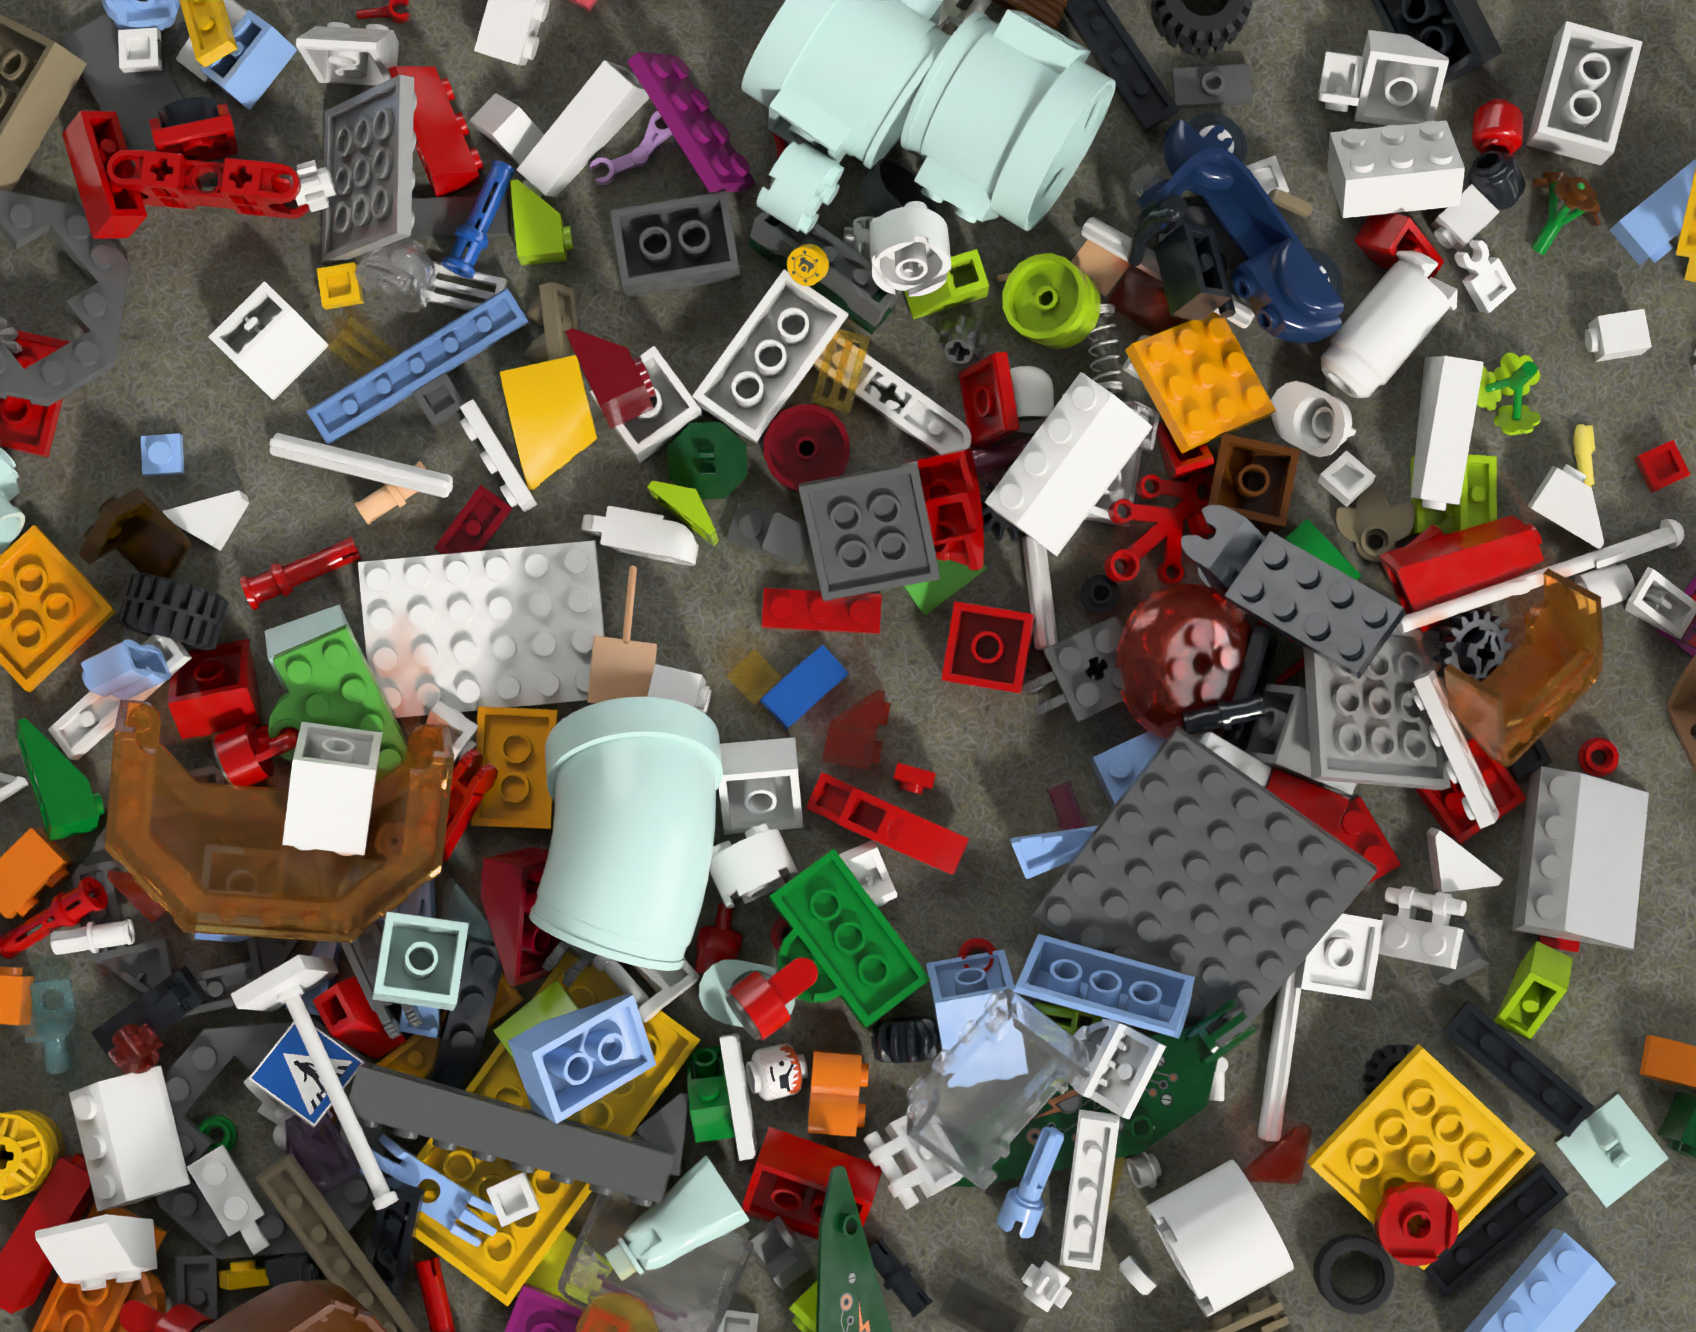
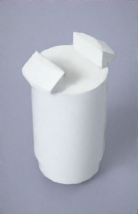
M1397 251L1398 262L1393 264L1345 321L1341 329L1330 339L1331 345L1321 356V368L1324 375L1351 397H1370L1379 385H1385L1448 309L1454 311L1457 308V289L1436 278H1427L1438 266V263L1421 252Z

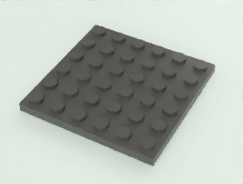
M1176 726L1032 910V916L1070 943L1194 976L1195 980L1190 1007L1185 1021L1191 1027L1234 997L1238 1005L1228 1011L1222 1018L1207 1026V1029L1212 1034L1242 1011L1246 1013L1247 1019L1216 1040L1222 1047L1232 1040L1235 1035L1248 1028L1377 873V869L1374 864Z

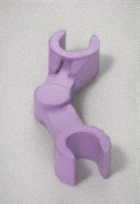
M658 111L651 116L645 138L638 148H635L629 154L613 160L600 157L592 161L590 164L591 170L599 166L609 168V173L605 177L595 179L596 184L608 185L613 181L615 175L648 164L649 157L656 147L672 135L669 128L659 129L656 127L657 121L661 118Z

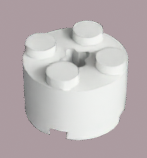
M912 201L904 207L890 210L871 221L869 241L872 277L882 290L895 294L896 289L908 291V296H922L937 290L945 283L949 269L951 270L948 227L940 215L927 209L925 203Z
M766 823L760 824L744 833L746 839L733 845L730 841H725L713 847L709 872L726 908L735 907L734 899L742 897L746 904L785 885L782 877L788 873L791 874L792 878L799 874L778 829L770 830Z

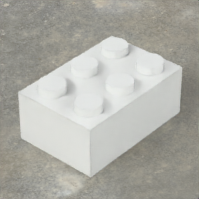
M1566 21L1554 36L1526 145L1602 165L1615 150L1642 41Z
M1447 120L1330 132L1328 175L1343 218L1460 206L1465 167Z

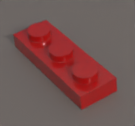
M764 588L762 628L880 634L882 594L864 593L823 601L821 591Z

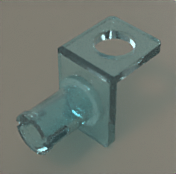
M70 978L34 981L30 985L36 1022L26 1034L25 1041L26 1043H42L46 1073L58 1074L66 1072L72 1067L66 1037L78 1022L72 981ZM49 989L60 991L65 998L63 1007L59 1009L48 1008L42 1000L43 993Z

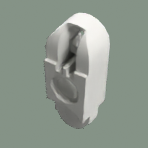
M608 506L606 517L597 515L583 516L581 532L601 537L600 544L611 547L616 552L687 566H695L699 549L696 537L685 525L669 521L663 515Z

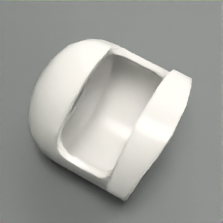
M1034 366L1011 368L1010 373L1018 417L1037 416L1047 418L1054 409L1053 383L1050 376L1043 369ZM1046 418L1019 421L1020 430L1018 432L1035 434Z

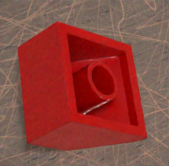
M244 639L216 646V649L212 650L196 649L187 651L192 658L169 679L167 702L181 738L204 737L211 733L232 729L248 721L253 725L259 724L261 698L250 640Z

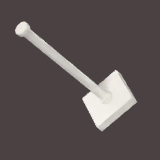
M297 955L233 992L231 996L237 1009L273 1012L287 1005L374 1195L373 1206L375 1210H380L398 1200L395 1191L390 1192L301 998L306 992L339 974V971L333 959Z

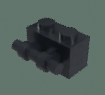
M1183 223L1154 246L1171 316L1201 321L1217 308L1222 318H1228L1236 314L1233 303L1236 300V294L1233 285L1228 283L1225 272L1228 269V263L1225 254L1220 252L1214 229Z

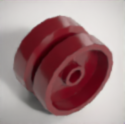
M798 404L783 410L770 423L764 436L763 455L771 475L783 487L800 493L799 483L844 475L850 461V439L844 424L832 411L818 405ZM805 441L811 442V445L815 447L813 454L809 456H804L799 451L802 448V443Z

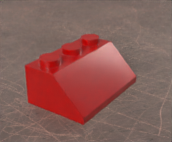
M394 66L388 68L390 79L398 75L414 77V92L417 96V105L413 115V131L416 134L415 148L435 197H447L479 184L478 171L484 169L476 147L469 149L464 136L469 134V130L462 113L454 114L449 101L454 100L455 97L448 78L440 79L435 66Z
M769 1127L741 1208L745 1214L767 1222L780 1215L792 1231L818 1239L819 1223L830 1171L834 1166L838 1165L843 1166L847 1171L863 1227L872 1206L882 1170L879 1165L874 1166L873 1163L865 1159L857 1158L831 1149L828 1146L797 1137L789 1132Z

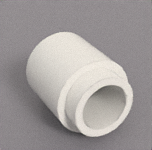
M1613 563L1576 575L1575 584L1571 586L1572 596L1576 605L1584 607L1588 612L1624 601L1635 590L1633 576L1624 563L1619 565Z

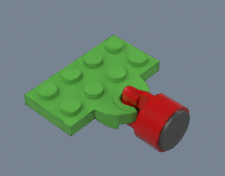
M348 624L275 654L273 662L289 692L282 695L274 705L269 724L257 729L248 721L216 735L213 741L215 758L223 776L232 787L239 790L273 776L272 756L280 755L286 760L293 762L301 722L382 732L375 784L417 767V759Z

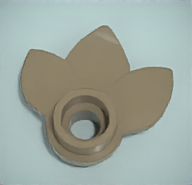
M1371 484L1360 494L1355 509L1339 507L1336 510V526L1340 534L1349 541L1354 542L1358 554L1369 562H1381L1379 556L1394 550L1395 542L1402 540L1410 534L1415 520V509L1412 502H1405L1390 507V503L1385 495L1374 484ZM1371 536L1380 538L1382 542L1381 548L1378 550L1371 549L1368 546V538Z

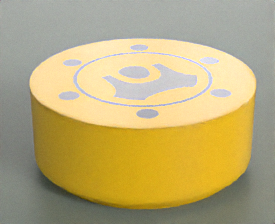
M803 244L790 253L787 260V269L789 275L796 283L803 286H811L826 276L829 269V261L827 255L820 247L814 244Z

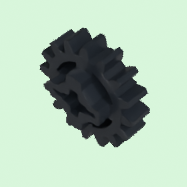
M1469 610L1461 613V616L1449 617L1451 626H1441L1439 628L1444 635L1443 640L1434 641V645L1440 648V654L1433 657V662H1439L1442 665L1436 673L1437 676L1447 678L1444 686L1456 689V693L1470 696L1472 694L1484 695L1485 688L1496 689L1495 678L1506 677V673L1502 669L1503 664H1510L1512 662V659L1506 656V650L1511 649L1513 643L1505 642L1504 639L1510 632L1509 628L1500 627L1502 618L1490 615V611Z

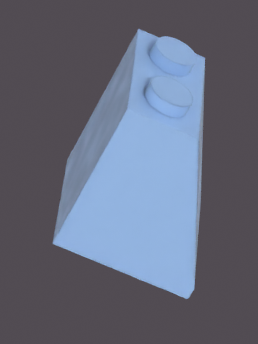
M1004 949L992 951L993 955H989L986 952L966 956V959L963 960L962 957L926 963L948 1086H968L981 1080L992 1078L1006 1079L1016 1074L1028 1072L1015 985ZM990 958H994L992 967L985 972L983 969L988 965ZM968 964L970 968L965 969L963 965Z

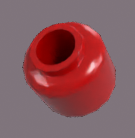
M1493 99L1480 106L1473 114L1472 145L1475 150L1481 154L1492 150L1509 154L1516 152L1523 143L1524 114L1521 109L1505 99Z

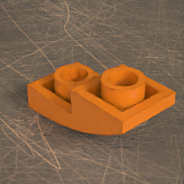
M1646 1035L1639 1075L1668 1085H1682L1696 1090V1046L1653 1035Z

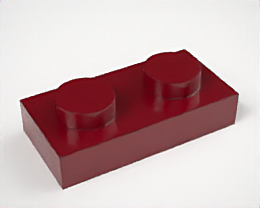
M480 484L434 549L441 554L483 551L514 508Z

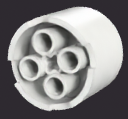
M1233 1159L1146 1206L1148 1213L1156 1221L1154 1226L1180 1275L1184 1278L1189 1289L1195 1294L1194 1298L1206 1317L1294 1270L1289 1253L1270 1216L1250 1182Z

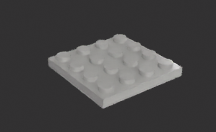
M398 75L325 111L324 167L329 168L337 195L328 197L329 208H325L322 211L321 263L340 264L411 236V230L415 221V215L412 210V190L415 186V173L412 170L413 151L416 145V134L413 131V115L417 105V96L414 92V77Z
M1396 627L1360 679L1304 647L1312 780L1431 790L1451 788L1450 777L1445 766V762L1449 760L1443 746L1437 747L1428 727L1432 724V721L1426 709L1422 711L1419 709L1412 694V688L1416 687L1413 681L1419 675L1433 669L1437 673L1442 667L1441 663L1433 662V657L1440 654V648L1434 645V641L1440 640L1439 632L1426 631L1423 633L1418 629H1413L1401 633L1398 627ZM1438 677L1443 688V677Z

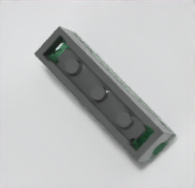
M763 210L754 220L747 245L782 271L785 269L787 272V260L793 250L803 244H814L820 247L827 255L829 269L822 280L809 287L849 314L847 318L873 335L894 311L901 290L895 289V294L882 290L873 280L871 262L816 223L810 233L805 235L801 231L797 232Z

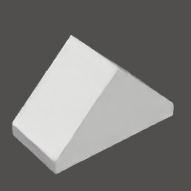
M497 93L469 120L518 166L521 165L544 136L541 130L518 105Z
M238 490L162 512L179 528L221 551L247 508L249 501L247 495Z
M1648 567L1627 601L1625 610L1669 635L1681 639L1696 614V601L1656 570Z
M1430 827L1427 831L1429 859L1435 890L1444 893L1497 886L1502 882V877L1441 830Z

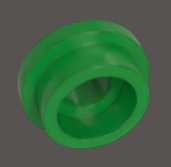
M213 1115L203 1120L199 1125L200 1131L209 1137L213 1128H220L224 1132L223 1141L221 1143H214L207 1150L206 1154L221 1145H224L228 1152L235 1146L238 1132L235 1124L228 1117Z

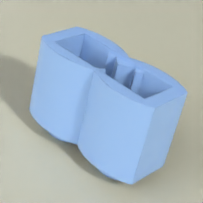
M130 639L124 640L81 663L84 670L82 672V679L85 686L92 693L103 697L112 695L121 700H128L171 678L164 655L158 647L152 644L141 646Z

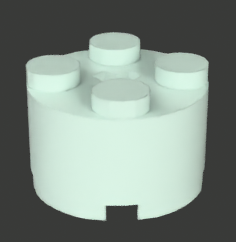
M797 138V142L792 141L770 171L769 176L772 177L770 181L771 188L768 190L762 187L757 199V206L797 232L801 231L808 235L818 220L819 215L816 212L822 202L829 205L840 188L837 182L844 171V167L807 142Z

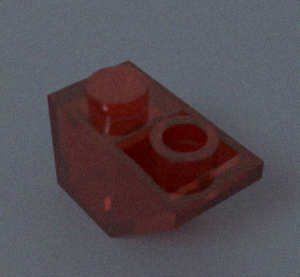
M875 691L830 721L822 757L823 763L869 772L870 763L878 765L883 741L875 740L878 725H887L891 706L890 702L884 701L885 691Z

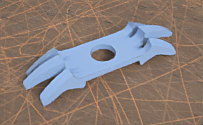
M384 1133L378 1139L379 1142L398 1159H402L401 1163L398 1164L371 1149L382 1171L392 1175V1179L418 1187L419 1183L424 1179H433L439 1184L440 1195L438 1199L432 1203L423 1202L421 1208L423 1213L445 1226L454 1235L476 1247H479L482 1240L455 1222L457 1218L477 1230L491 1236L495 1235L497 1232L496 1228L465 1207L468 1202V1204L496 1215L492 1203L478 1197L468 1189L461 1187L417 1159L415 1155L400 1147Z

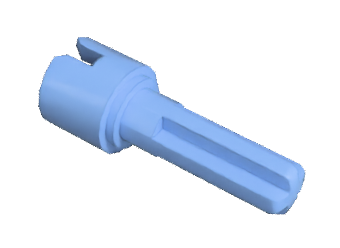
M1042 1128L1019 1186L1009 1189L996 1219L997 1224L1004 1231H1011L1016 1220L1022 1223L1019 1231L1021 1238L1033 1237L1045 1209V1203L1041 1195L1064 1140V1134L1058 1131L1057 1128Z

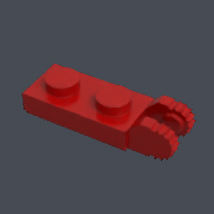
M471 749L463 754L461 761L458 762L454 771L447 776L414 835V839L437 861L447 862L484 798L482 794L493 787L494 781L499 775V771L493 764L486 763L482 765L484 757L478 750Z

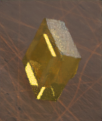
M755 649L726 676L754 706L783 679Z

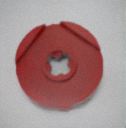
M1409 1182L1398 1187H1390L1383 1193L1382 1201L1375 1213L1374 1228L1381 1246L1393 1258L1406 1265L1423 1266L1438 1260L1437 1255L1442 1253L1446 1247L1448 1249L1451 1248L1457 1238L1459 1219L1454 1206L1441 1190L1428 1183ZM1419 1215L1421 1219L1426 1220L1425 1225L1418 1226L1416 1233H1412L1407 1223L1413 1216Z

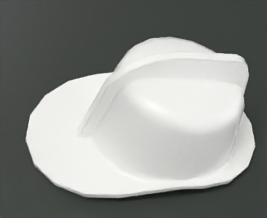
M1300 381L1285 383L1276 390L1271 399L1276 409L1271 414L1277 435L1311 455L1317 457L1331 455L1348 437L1354 436L1356 433V429L1352 427V415L1348 406L1341 399L1335 398L1308 383Z

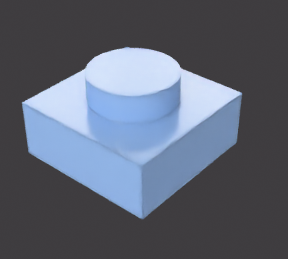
M177 433L141 436L142 475L149 477L184 474L183 435Z

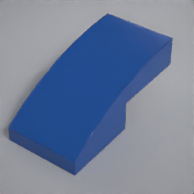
M821 645L761 698L760 702L787 730L812 709L819 700L848 676L849 672L824 645Z

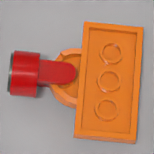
M94 1202L86 1219L105 1214L142 1217L123 1206L97 1211L96 1203ZM154 1225L157 1254L167 1232ZM148 1270L141 1272L142 1278L139 1280L116 1282V1278L106 1280V1287L95 1290H81V1284L63 1283L58 1276L32 1332H199L215 1320L185 1303L172 1307L166 1313L165 1291L160 1280Z

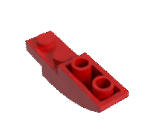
M821 772L806 806V809L828 818L838 825L951 875H954L970 840L968 837L824 772Z

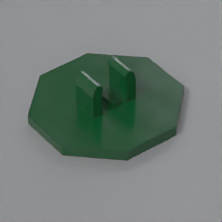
M722 421L690 422L667 446L669 478L678 486L696 489L701 500L725 499L747 476L746 443Z

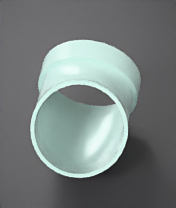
M625 697L598 702L579 709L562 719L551 730L545 743L547 789L555 801V815L549 853L537 890L538 897L535 905L531 908L529 918L536 926L552 936L594 954L649 969L679 970L683 966L684 954L687 946L691 943L702 908L713 854L716 790L723 776L718 729L711 718L699 709L671 699Z

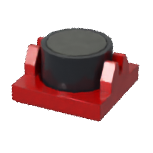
M184 98L162 107L158 111L159 118L148 119L157 152L179 153L186 160L211 161L234 156L238 153L234 126L227 103L217 105L216 107L215 100L211 98Z

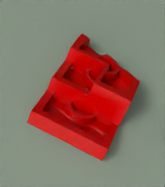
M971 447L900 463L918 462L937 559L967 565L968 569L973 571L983 568V514Z

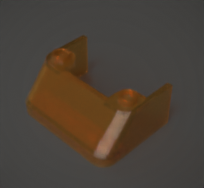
M1549 568L1543 573L1545 599L1538 606H1533L1527 612L1524 619L1526 640L1503 661L1502 665H1499L1483 682L1478 681L1451 664L1444 669L1450 712L1487 755L1504 767L1515 763L1595 683L1603 668L1601 596Z

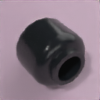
M1492 150L1481 154L1474 160L1468 173L1469 184H1472L1496 209L1500 210L1508 209L1515 205L1526 187L1525 178L1515 157L1507 152Z

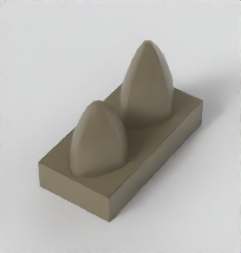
M555 282L539 285L540 296L532 302L525 314L532 322L544 326L545 332L534 339L523 354L536 363L575 355L565 331L572 328L579 330L574 289Z

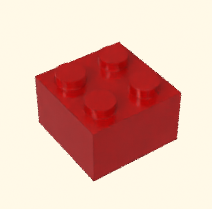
M954 601L941 680L1022 694L1035 620L1034 614Z

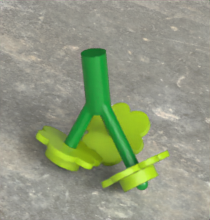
M1506 353L1500 360L1501 366L1495 368L1494 372H1488L1483 366L1477 404L1481 408L1486 407L1489 411L1496 409V402L1501 400V394L1505 396L1514 394L1513 406H1501L1498 409V415L1494 417V424L1500 426L1501 431L1506 435L1531 433L1533 426L1540 423L1541 417L1537 412L1530 411L1528 406L1522 405V396L1528 394L1530 386L1539 381L1540 372L1529 355H1522L1519 358L1515 353Z

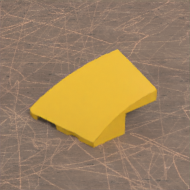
M576 355L500 372L510 421L528 490L536 489L540 483L597 440L590 402L586 395L580 363Z

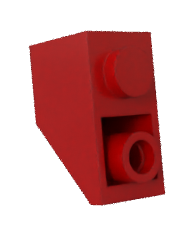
M356 976L336 983L312 1000L332 1037L374 1059L384 1056L406 1042L402 1033L394 1039L388 1036L377 1013L372 1011Z

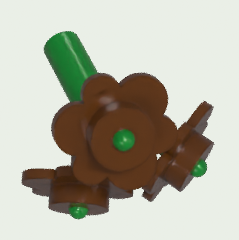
M1552 170L1551 172L1542 173V178L1532 180V187L1549 189L1548 220L1531 246L1536 252L1545 255L1562 226L1580 215H1583L1591 226L1601 224L1597 215L1601 212L1597 193L1592 190L1586 179L1578 176L1571 178L1566 176L1565 172ZM1559 197L1560 199L1564 200V204L1557 213V202Z

